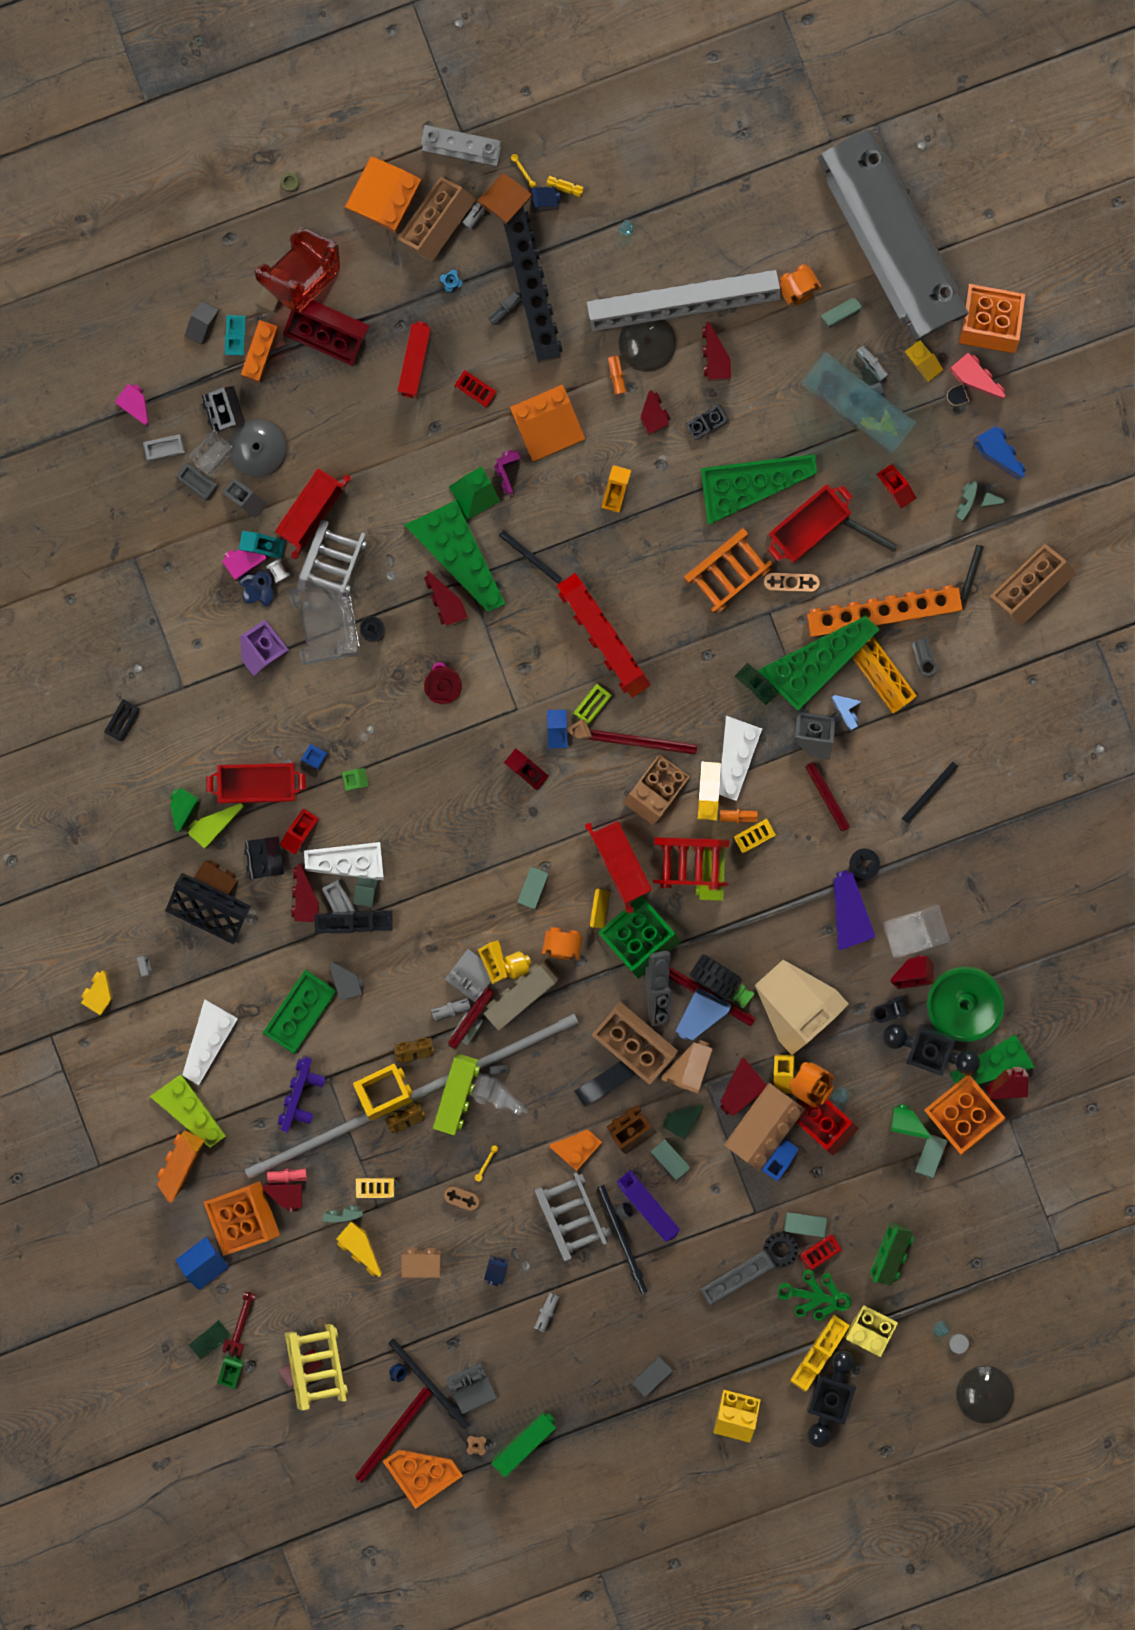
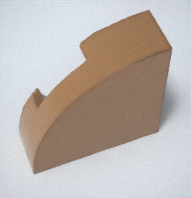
M581 719L567 728L568 732L576 738L588 739L592 737L585 720Z

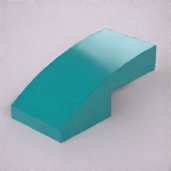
M226 315L225 355H244L246 315Z

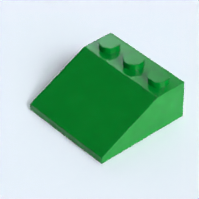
M642 895L630 904L633 907L632 913H627L624 909L598 932L638 979L645 974V966H649V956L651 953L670 952L682 942Z
M892 1222L889 1223L869 1273L872 1281L891 1286L893 1282H897L900 1275L898 1268L900 1264H904L907 1257L905 1253L907 1246L911 1247L914 1240L912 1230Z

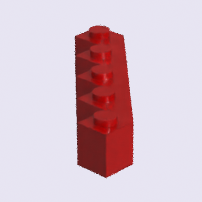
M574 573L556 585L560 591L558 593L559 598L563 603L567 602L575 613L573 618L578 626L583 625L590 635L588 639L594 649L598 647L606 659L603 663L609 671L613 669L621 681L618 685L624 694L628 692L633 698L651 686L645 674L637 665L577 574Z

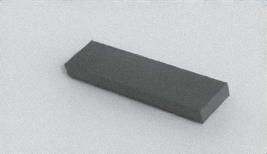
M763 1250L703 1286L700 1290L708 1303L712 1305L774 1268L775 1264L766 1250Z

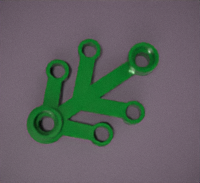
M809 1269L803 1271L802 1279L809 1284L814 1292L792 1288L789 1283H782L778 1287V1296L783 1300H788L792 1296L811 1300L804 1305L798 1304L795 1306V1315L797 1317L805 1316L806 1312L823 1302L831 1303L823 1309L816 1308L814 1310V1319L822 1321L825 1316L835 1310L845 1311L849 1309L852 1303L851 1297L847 1293L838 1290L833 1283L832 1275L829 1273L822 1275L821 1283L828 1287L832 1295L824 1293L814 1279L813 1271ZM810 1274L811 1277L806 1278L805 1275ZM824 1278H829L830 1281L825 1282ZM783 1288L789 1289L787 1292L782 1291ZM839 1299H844L845 1302L840 1303ZM803 1309L804 1311L799 1313L797 1310ZM821 1312L823 1315L817 1316L816 1313Z

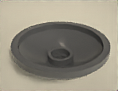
M261 419L249 420L239 425L232 433L229 441V455L235 467L242 473L253 477L266 476L276 471L283 463L286 455L285 438L278 427L271 422ZM256 443L260 445L258 450L253 449V445Z

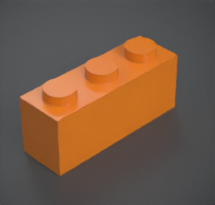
M259 320L241 372L242 377L261 383L279 331L278 326Z

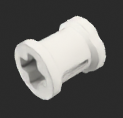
M281 558L266 566L272 572L275 583L290 576L282 565Z

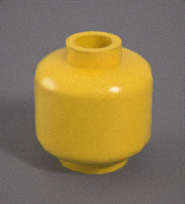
M517 951L504 958L507 977L517 979L529 973V966L532 964L528 955Z

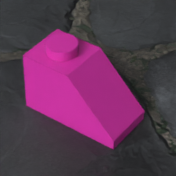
M127 384L115 403L145 426H148L149 417L146 397L142 394L144 390L136 384L133 386Z
M231 550L224 555L225 559L222 562L237 581L268 559L263 554L241 550L234 552V550Z

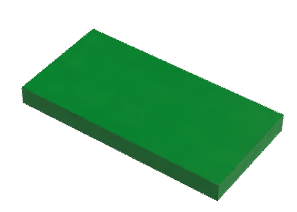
M305 969L263 1031V1034L295 1054L337 990Z

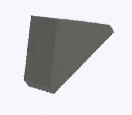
M201 301L191 315L184 336L202 344L219 310Z

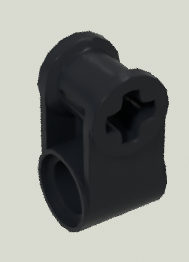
M899 996L874 1006L870 1012L872 1020L883 1023L908 1015L909 1011H906L903 1003L904 997ZM878 1009H883L885 1012L882 1019L876 1018L875 1013Z

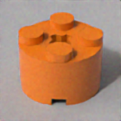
M806 264L799 266L796 272L792 274L786 273L779 278L781 281L779 283L780 292L789 307H792V303L797 306L806 302L814 296L813 292L815 290L819 293L822 289L813 270Z
M550 927L549 931H545L542 955L545 956L547 952L551 958L570 960V957H575V961H579L583 937L580 936L581 932L569 930L568 933L561 932L562 929Z
M804 1062L796 1077L791 1080L789 1087L796 1098L812 1107H817V1104L825 1103L830 1097L834 1088L831 1083L832 1080L835 1081V1077L832 1073L815 1063Z

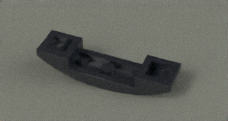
M620 1061L574 1090V1092L585 1107L636 1073Z

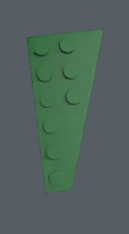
M815 454L701 468L707 526L817 474Z

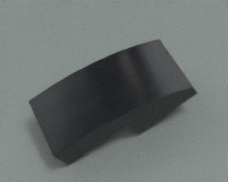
M718 404L685 423L694 440L730 420L721 404Z

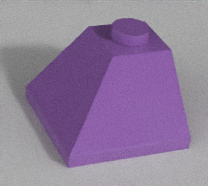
M266 620L240 636L242 662L253 676L267 668L289 650Z

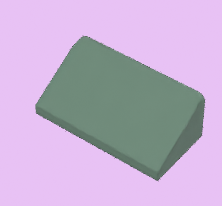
M851 298L821 315V318L826 327L830 328L859 312L862 306L855 298Z
M530 867L517 902L535 909L549 873Z
M665 1139L650 1151L675 1180L690 1169V1166Z

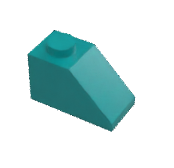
M242 531L238 550L282 559L285 540L260 533Z

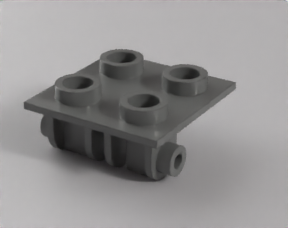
M481 1363L446 1379L448 1387L453 1393L462 1414L497 1398Z

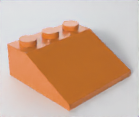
M371 156L345 208L396 234L422 184V179Z
M969 284L965 307L969 314L962 319L959 343L1015 354L1020 340L1025 294Z
M563 384L510 407L532 462L585 440Z
M966 1075L924 1109L961 1157L1006 1121L1003 1114L970 1075Z
M185 1130L181 1135L177 1134L173 1142L176 1145L173 1152L169 1151L165 1159L168 1163L165 1169L161 1168L157 1175L159 1179L157 1185L170 1203L174 1201L181 1191L205 1142L204 1139Z
M260 1181L203 1202L223 1256L269 1241L280 1235Z

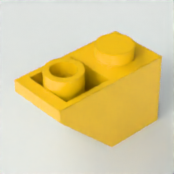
M102 970L100 973L96 972L91 980L93 985L90 989L86 988L81 996L83 998L81 1003L99 1015H103L113 999L108 974L105 970Z
M776 1054L774 1056V1086L784 1094H793L789 1084L794 1078L795 1055Z

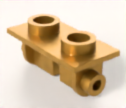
M419 1038L413 1042H400L394 1045L397 1062L401 1061L403 1063L414 1060V1053H417L418 1059L431 1057V1054H434L432 1039Z
M420 1102L408 1105L399 1112L391 1113L385 1118V1121L392 1134L408 1128L406 1121L409 1120L411 1126L423 1121L426 1115L421 1108Z

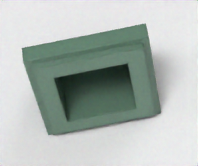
M986 493L980 508L1001 505L1004 503V499Z

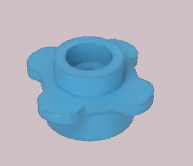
M451 270L450 273L443 274L440 277V281L445 285L446 292H451L452 289L462 286V281L459 280L456 270Z

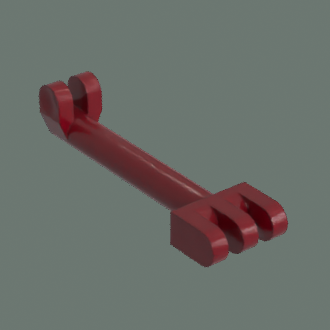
M249 1291L244 1292L242 1298L244 1303L232 1340L225 1339L222 1352L226 1353L228 1346H230V1355H233L235 1348H237L236 1356H241L244 1344L239 1343L251 1303L254 1302L256 1294Z

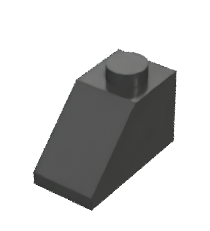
M235 478L222 492L254 518L262 512L267 504Z
M335 962L329 963L339 1000L363 994L362 990L365 989L362 978L359 979L357 974Z

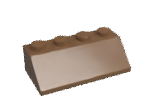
M440 177L397 239L423 258L432 262L476 199L461 186Z
M1044 544L990 597L1009 618L1021 627L1068 583L1076 573L1064 558Z
M620 1001L591 1034L649 1085L678 1052V1050Z
M768 1083L724 1146L760 1171L805 1108Z

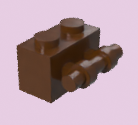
M639 1105L633 1108L630 1107L626 1110L625 1114L619 1118H614L612 1123L606 1126L610 1132L614 1131L610 1135L619 1149L625 1154L657 1133L648 1117L641 1112L642 1109Z

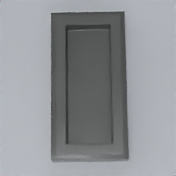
M187 462L175 477L206 501L218 486Z
M659 1356L632 1381V1384L645 1397L673 1370Z

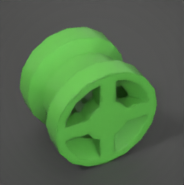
M742 984L731 1000L737 1001L744 1008L754 993L746 990V987Z

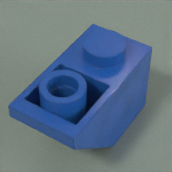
M784 1138L761 1170L778 1181L790 1165L799 1148Z

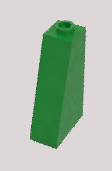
M540 1413L492 1457L491 1464L505 1478L556 1428L554 1424L556 1420L549 1413Z

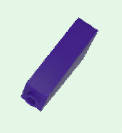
M847 870L836 873L837 877L833 878L838 950L876 937L853 873H848Z
M631 1169L616 1181L625 1196L665 1242L674 1239L678 1235L680 1229Z

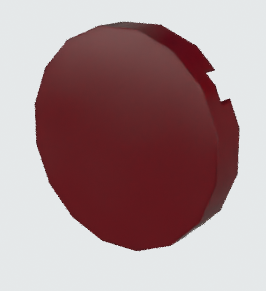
M446 666L436 667L426 675L424 691L434 703L449 704L460 696L462 681L454 669Z

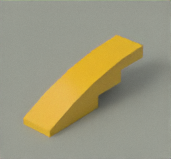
M833 1315L798 1366L790 1382L806 1392L828 1358L833 1354L850 1325Z

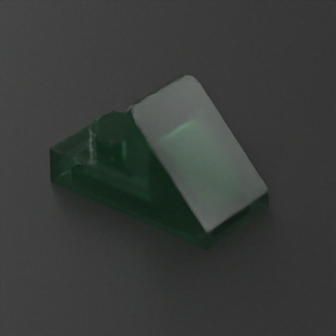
M218 1320L193 1340L189 1346L202 1359L231 1334Z

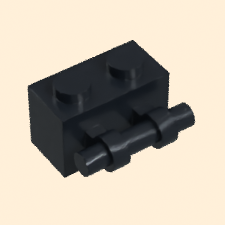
M234 386L224 387L202 395L203 409H206L209 418L207 422L211 426L213 433L245 423Z
M279 836L244 841V855L247 856L248 863L246 869L249 872L250 879L284 874Z

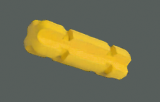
M549 176L546 182L547 187H555L556 190L568 194L573 193L577 197H581L584 190L582 186H574L573 183L561 179L556 180L552 176Z

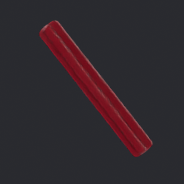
M811 762L806 765L805 768L840 831L849 829L848 821L816 764Z
M488 987L484 989L449 1040V1047L452 1049L458 1048L494 994L492 989Z

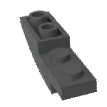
M668 951L651 953L649 956V966H645L646 1001L649 1021L652 1027L668 1024L670 1020L671 990L668 987L670 953Z

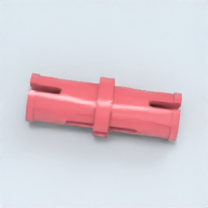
M284 1169V1171L267 1172L268 1184L284 1182L285 1184H290V1182L307 1181L306 1169Z

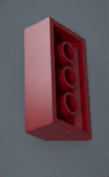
M300 294L291 308L283 335L353 366L370 325Z

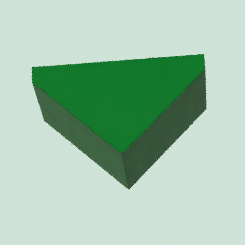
M226 1355L217 1383L235 1389L245 1361Z

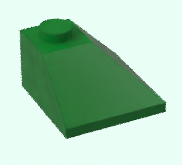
M482 466L449 486L467 520L501 502Z
M179 787L178 790L174 789L169 799L172 800L170 807L175 830L183 832L201 798Z
M898 1104V1107L893 1106L889 1130L926 1139L930 1138L929 1133L914 1111L909 1109L910 1106Z

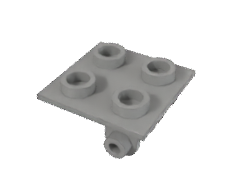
M467 949L445 978L446 981L474 1002L477 1001L491 982L482 959L469 949Z

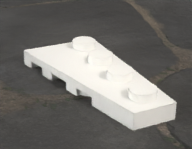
M726 716L719 795L737 801L762 728Z
M380 842L304 851L306 871L384 880Z
M204 999L182 1076L198 1085L201 1083L238 1020L235 1016Z

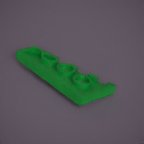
M1014 1034L978 1056L980 1068L975 1074L970 1076L977 1084H982L995 1080L1006 1069L1021 1067L1028 1070L1035 1066ZM957 1069L949 1073L955 1084L966 1076Z

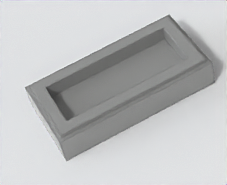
M181 434L143 442L147 461L185 454Z
M339 879L321 888L334 912L355 911Z
M147 955L137 957L141 976L152 974L149 957Z

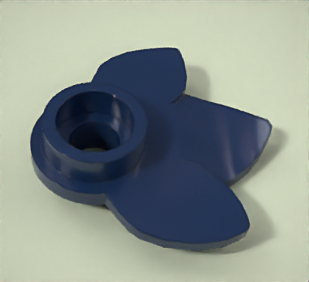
M259 571L256 574L248 573L241 577L238 583L245 587L243 592L244 602L250 604L259 600L267 607L274 595L270 587L272 584L271 575L268 572ZM263 578L265 580V584H261L259 582V579Z

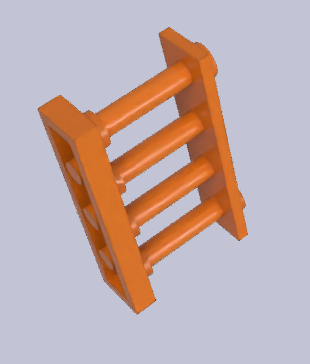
M744 528L684 576L688 584L691 581L696 583L714 604V607L710 610L712 613L715 611L720 613L727 607L725 603L757 576L760 574L764 576L772 570L770 566L773 563L769 561L767 564H764L746 542L747 539L745 537L748 533ZM735 545L740 546L758 567L759 570L751 577L731 554L732 551L730 549ZM720 557L726 559L743 579L744 582L736 589L716 566L717 563L715 561ZM704 570L711 571L728 591L729 595L722 601L719 600L702 579L701 573Z

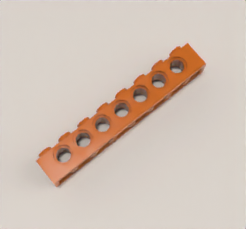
M953 585L943 586L941 591H935L934 588L923 590L924 594L916 595V592L904 593L905 597L897 598V595L886 596L884 601H878V598L866 600L867 604L859 605V601L847 603L848 607L840 608V605L829 606L827 611H821V608L812 609L810 614L806 615L810 638L827 635L861 618V609H867L870 612L869 619L876 626L962 611L959 587L954 588ZM940 595L945 598L944 606L936 604L935 599L937 596ZM918 599H924L926 601L927 605L925 609H919L917 607L916 603ZM900 602H904L908 606L905 613L898 610ZM880 606L888 607L889 613L887 616L880 615ZM843 612H848L851 615L850 622L845 623L841 620ZM828 615L832 618L830 626H825L822 623L823 616Z

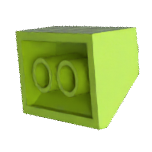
M706 847V850L703 852V881L711 882L712 851H710V847ZM722 847V851H720L719 882H724L725 847ZM696 885L695 895H699L700 900L723 901L724 886H721L720 890H709V886Z

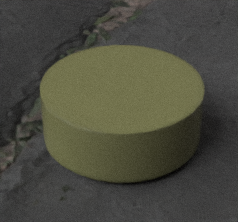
M287 172L282 175L280 185L284 191L294 192L299 187L300 182L296 174Z

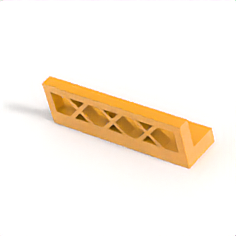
M872 636L867 642L872 645L873 651L865 643L852 658L891 712L895 713L917 697V695ZM879 659L883 660L885 667L881 666ZM890 674L894 675L896 682L892 681ZM902 690H904L907 693L909 698L906 699L903 696Z

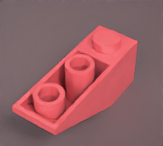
M967 353L949 369L957 380L965 386L1001 400L1006 396L1004 388L999 383L995 384L993 382L991 373L986 368L983 370L980 367V361L974 354L970 355Z

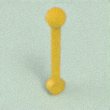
M511 155V161L517 164L529 182V187H536V182L531 180L519 162L518 155Z
M493 1145L491 1147L487 1160L480 1172L475 1175L476 1181L482 1180L486 1167L494 1153L498 1152L497 1146Z

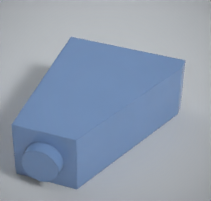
M697 987L675 1032L683 1039L694 1040L726 1015L730 1010L731 1004Z

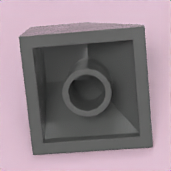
M797 711L795 741L810 757L830 760L834 740L835 717Z

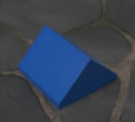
M207 1236L176 1259L184 1276L198 1290L229 1268V1265Z

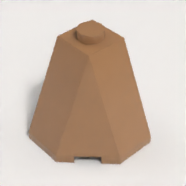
M699 1040L698 1043L693 1042L662 1074L661 1080L698 1093L712 1052V1048L709 1047L710 1043Z

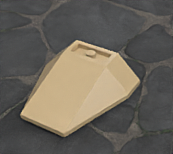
M782 960L755 984L779 1042L791 1055L814 1038L848 1005V1002L836 989L785 960Z

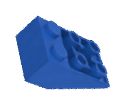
M995 426L973 440L984 459L1017 480L1025 476L1024 472L1026 469L1021 461L1017 462L1015 458L1016 452L1013 446H1008L1005 441L1007 436L1002 428L998 429Z

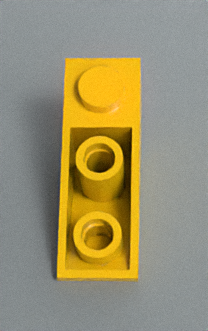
M352 1220L336 1238L339 1241L337 1245L344 1251L348 1249L353 1254L351 1257L357 1263H364L367 1266L366 1270L372 1276L377 1275L380 1277L382 1272L368 1235Z

